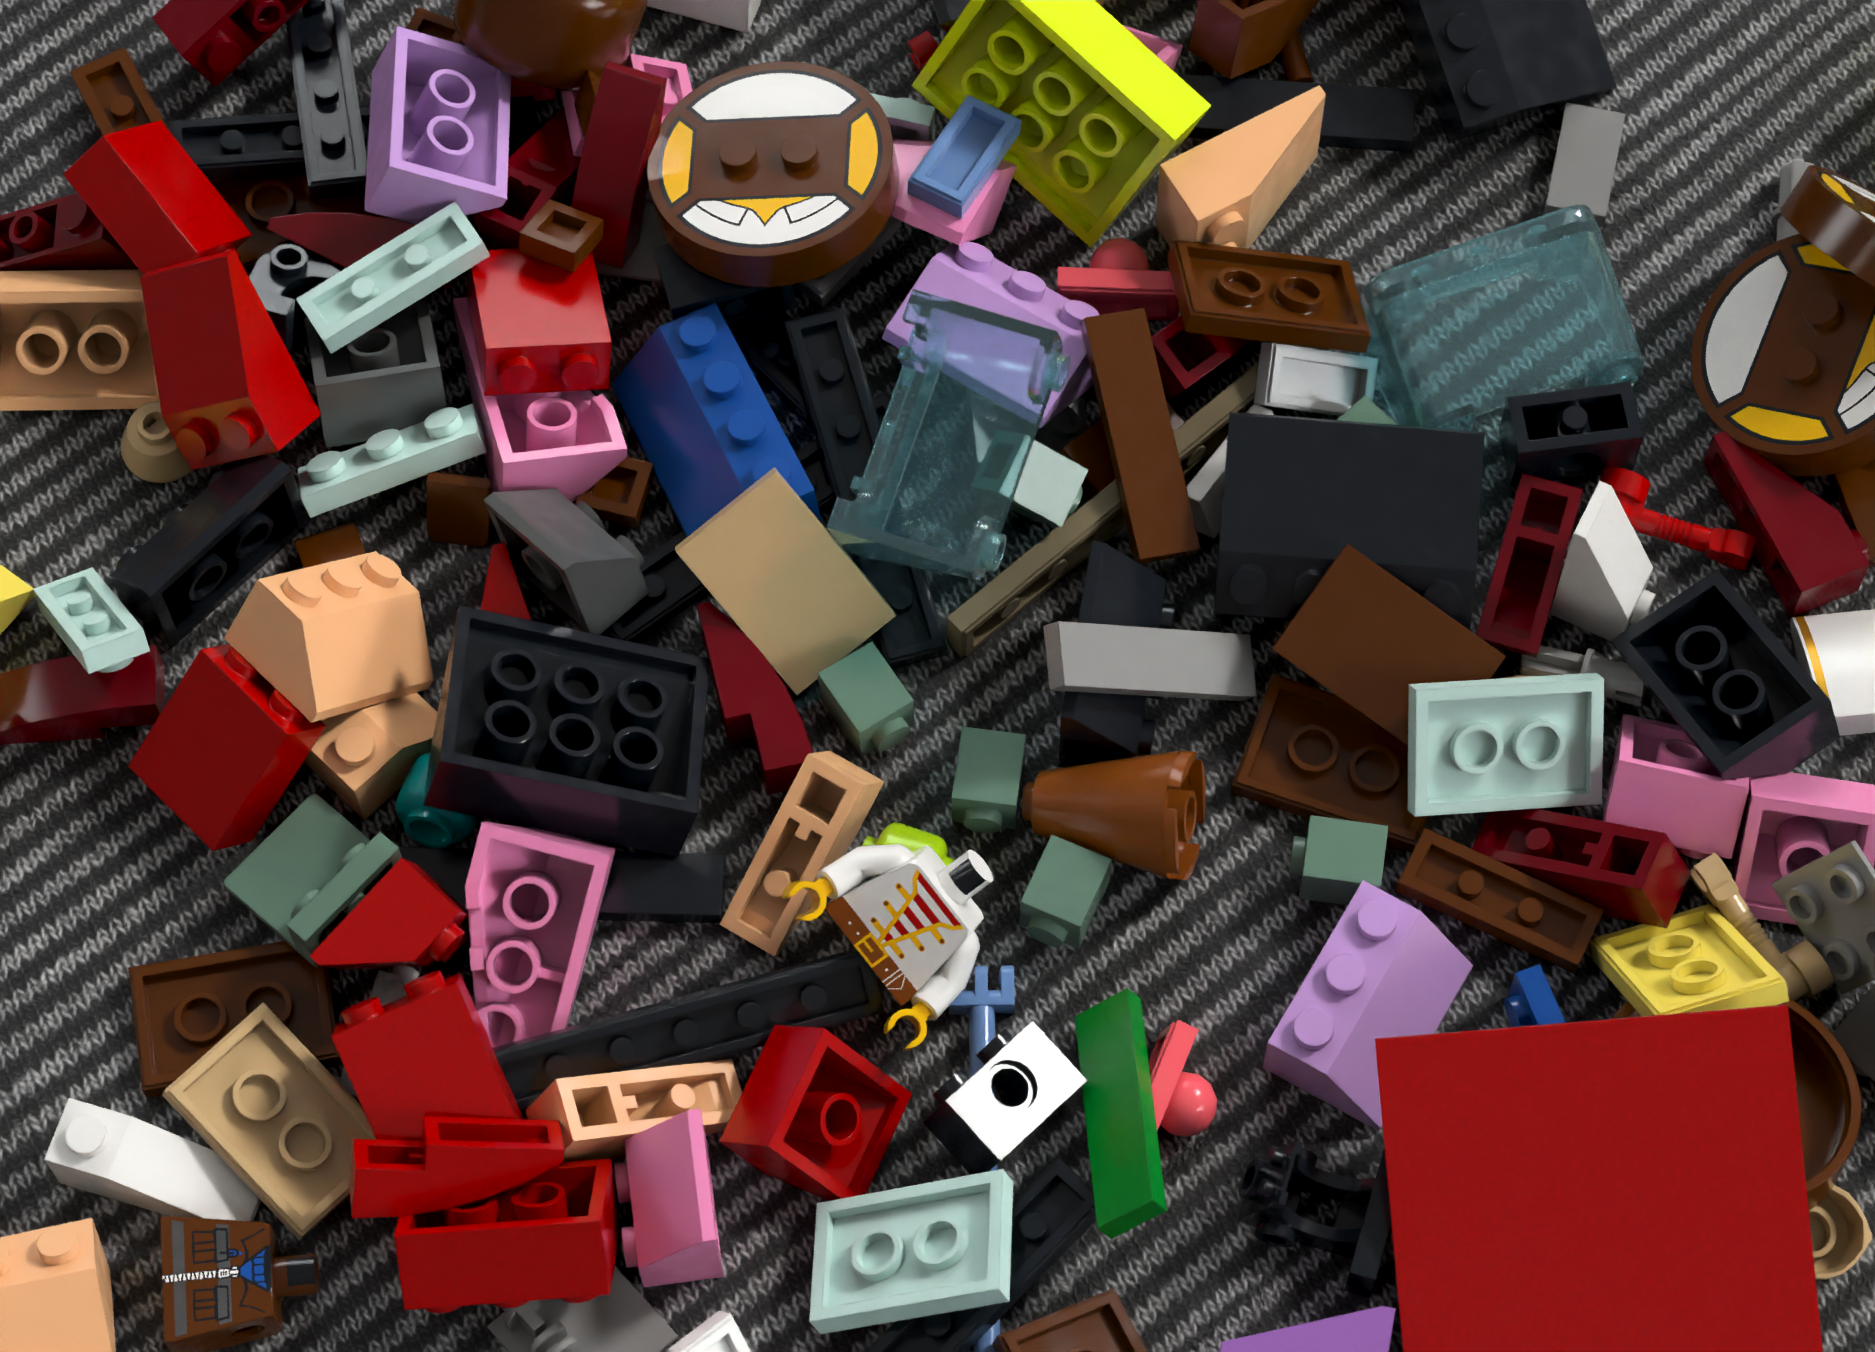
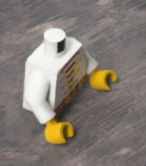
M902 844L860 846L818 871L815 882L795 881L789 883L784 888L782 898H790L800 889H806L811 894L812 904L809 910L797 915L794 919L811 921L818 918L825 909L898 1003L902 1006L911 999L913 1005L911 1009L897 1011L887 1019L884 1025V1034H887L894 1027L897 1020L905 1019L913 1024L916 1031L915 1037L902 1050L909 1051L922 1043L926 1037V1021L937 1020L967 986L980 949L979 939L974 930L984 919L982 911L971 897L993 882V876L986 862L971 849L946 866L929 846H923L913 852ZM826 897H829L831 900L826 904Z

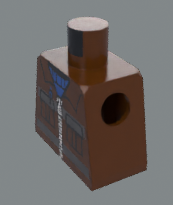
M178 1216L160 1217L164 1343L170 1352H212L278 1334L283 1329V1297L319 1294L320 1276L316 1253L280 1257L279 1240L270 1224L254 1221Z

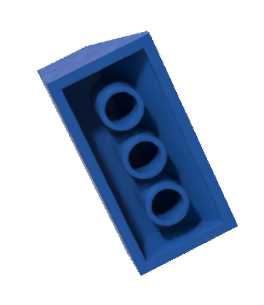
M716 302L659 326L611 386L648 462L654 464L655 476L686 537L774 467L821 522L815 490Z

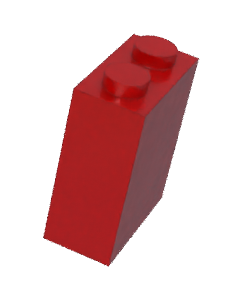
M161 120L103 135L63 173L64 177L143 275L148 271L230 250H235L240 260L241 256L236 250L252 236V233Z
M519 249L488 250L490 254L488 258L468 269L467 302L484 396L609 389L612 341L593 252L588 255L574 273L519 252Z
M230 644L200 649L128 767L212 851L253 841L326 728V725L321 720L311 723Z
M440 970L434 971L404 985L403 988L406 992L404 997L385 1005L381 1004L379 997H373L341 1012L344 1022L336 1025L331 1037L377 1140L421 1141L423 1116L524 1119L461 973L444 979Z

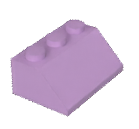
M396 26L372 70L364 211L417 225L454 201L465 216L502 207L507 200L511 75L491 66L465 45Z
M966 241L960 246L952 243L932 257L885 328L882 339L1041 428L1092 387L1093 379L1080 323L1084 318L1098 316L1099 313L1094 307L1085 302L1069 300L1046 287V283L1037 275L1026 271H1017L997 260L992 252L983 245Z
M1363 880L1267 1042L1263 1068L1379 1131L1382 1127L1375 1038L1435 1034L1471 972L1473 965L1422 911Z

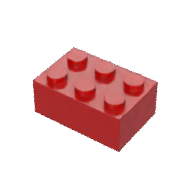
M611 1159L563 1162L528 1182L482 1200L441 1211L400 1216L394 1234L404 1310L425 1309L432 1313H447L467 1305L493 1304L500 1308H514L534 1300L562 1299L568 1303H582L590 1301L597 1296L610 1295L620 1234Z

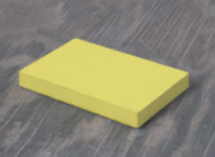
M1710 904L1673 914L1668 928L1639 924L1593 938L1590 941L1594 963L1641 1016L1774 1006L1789 1002L1786 980Z

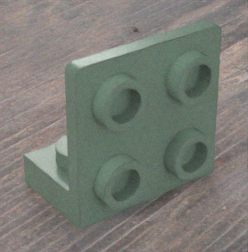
M311 794L225 879L224 884L234 897L317 968L319 965L309 956L402 856L399 848L381 832L370 840L319 795Z

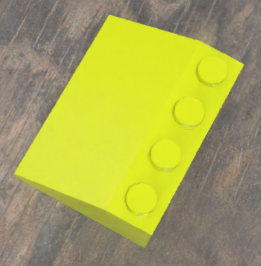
M970 0L911 85L949 120L967 95L1021 119V133L1003 158L1017 165L1013 178L1090 248L1098 242L1159 171L1160 164L1166 162L1212 106L1095 0Z

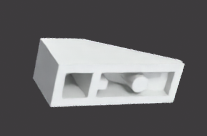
M1599 481L1573 533L1550 614L1611 641L1627 630L1629 624L1633 626L1648 615L1656 594L1646 590L1653 566L1613 487L1607 483Z
M68 1098L44 1159L61 1184L169 1216L254 1221L261 1202L258 1196L214 1150L135 1117Z

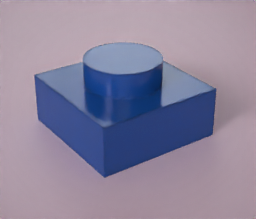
M1540 964L1515 973L1508 993L1509 998L1504 1000L1505 1011L1511 1027L1566 1023Z

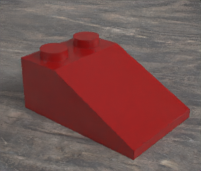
M235 250L148 271L140 277L162 417L191 470L278 452L321 415Z

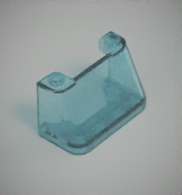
M1585 205L1565 207L1393 267L1374 277L1364 287L1361 294L1360 302L1371 333L1367 350L1362 354L1365 357L1378 358L1376 383L1398 425L1471 431L1475 417L1505 407L1507 397L1544 393L1583 379L1586 387L1631 381L1633 386L1640 379L1644 366L1600 228L1590 208Z
M912 289L902 319L904 322L915 326L910 334L908 347L902 345L900 347L897 358L902 365V369L863 477H853L850 488L857 498L854 501H848L837 497L827 528L846 552L869 559L980 580L987 570L995 572L1002 561L1007 537L1001 534L1051 391L1059 393L1066 381L1070 366V356L1062 354V340L1055 330Z

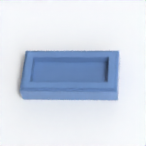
M967 95L909 178L907 194L962 219L1021 133L1022 120Z

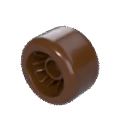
M455 0L453 21L456 31L464 44L479 58L496 69L520 80L546 88L579 91L586 70L594 72L601 78L608 61L625 66L648 0Z

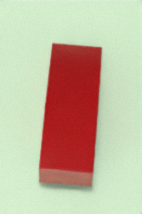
M423 1116L421 1141L353 1139L350 1175L352 1218L400 1217L441 1211L482 1200L528 1182L563 1163L564 1144L559 1120Z

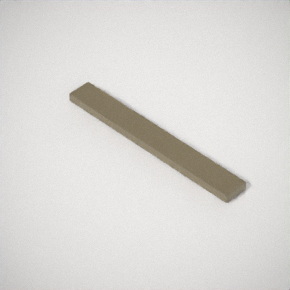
M1291 345V346H1298V347H1304V348H1311V349H1318V350L1329 351V349H1325V348H1317V347ZM1259 362L1173 431L1184 477L1210 457L1228 436L1229 413H1246L1253 406ZM1116 479L1068 517L1062 527L1057 526L947 617V644L961 658L967 657L1090 555L1092 541L1105 543L1126 526Z

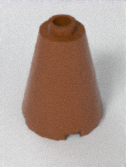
M1181 750L1041 770L1035 782H1027L1022 797V816L1025 821H1031L1033 832L1036 835L1050 839L1052 834L1108 857L1113 861L1170 880L1187 881L1193 873L1201 845L1188 842L1192 839L1195 823L1204 824L1206 783L1202 759H1195L1196 752Z

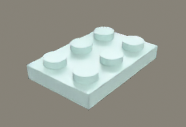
M1597 673L1409 684L1408 811L1415 817L1602 804L1604 678Z
M1004 1169L817 1203L809 1322L820 1334L1010 1302L1013 1181Z

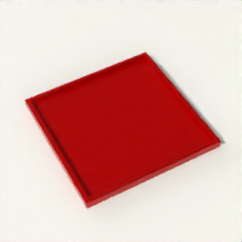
M1788 1004L1375 1038L1403 1352H1823Z

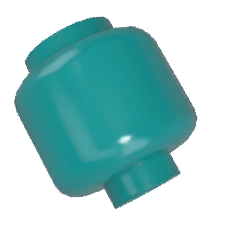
M429 752L421 755L412 763L397 797L395 809L405 832L410 838L427 847L445 848L470 838L479 817L423 806Z

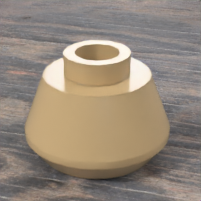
M160 401L147 403L138 408L130 417L121 438V454L128 469L137 477L153 483L173 482L191 473L193 470L190 469L183 454L178 449L175 439L162 417Z

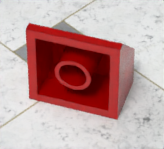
M401 857L309 957L319 966L337 970L394 968V966L398 965L424 967L432 966L436 961L440 960L448 964L470 941V932L467 930L469 926L468 910L420 865Z
M774 1025L719 1142L764 1174L828 1201L864 1195L869 1189L912 1093L825 1028Z

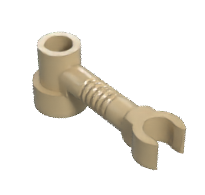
M1715 852L1689 870L1693 882L1702 894L1707 897L1709 902L1718 908L1726 920L1786 980L1788 997L1796 1001L1803 995L1812 998L1834 983L1833 975L1827 963L1817 949L1808 941L1802 940L1782 954L1780 953L1773 941L1768 938L1769 935L1764 933L1765 930L1761 928L1757 918L1753 917V912H1750V908L1739 894V888L1732 879L1728 868Z

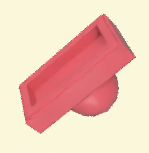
M1122 237L1107 239L1094 251L1089 268L1058 267L1057 293L1069 300H1078L1091 305L1098 311L1099 315L1145 308L1147 320L1174 321L1179 316V305L1170 271H1151L1145 251L1133 240Z
M1177 1020L1175 1023L1172 1022L1158 1036L1148 1061L1157 1131L1159 1126H1161L1172 1135L1187 1137L1198 1135L1208 1129L1216 1115L1217 1098L1211 1084L1201 1075L1182 1072L1199 1029L1180 1020Z

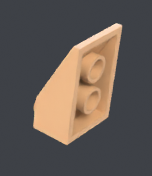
M1320 85L1160 164L1155 226L1169 247L1172 240L1247 249L1251 247L1317 157L1326 97Z

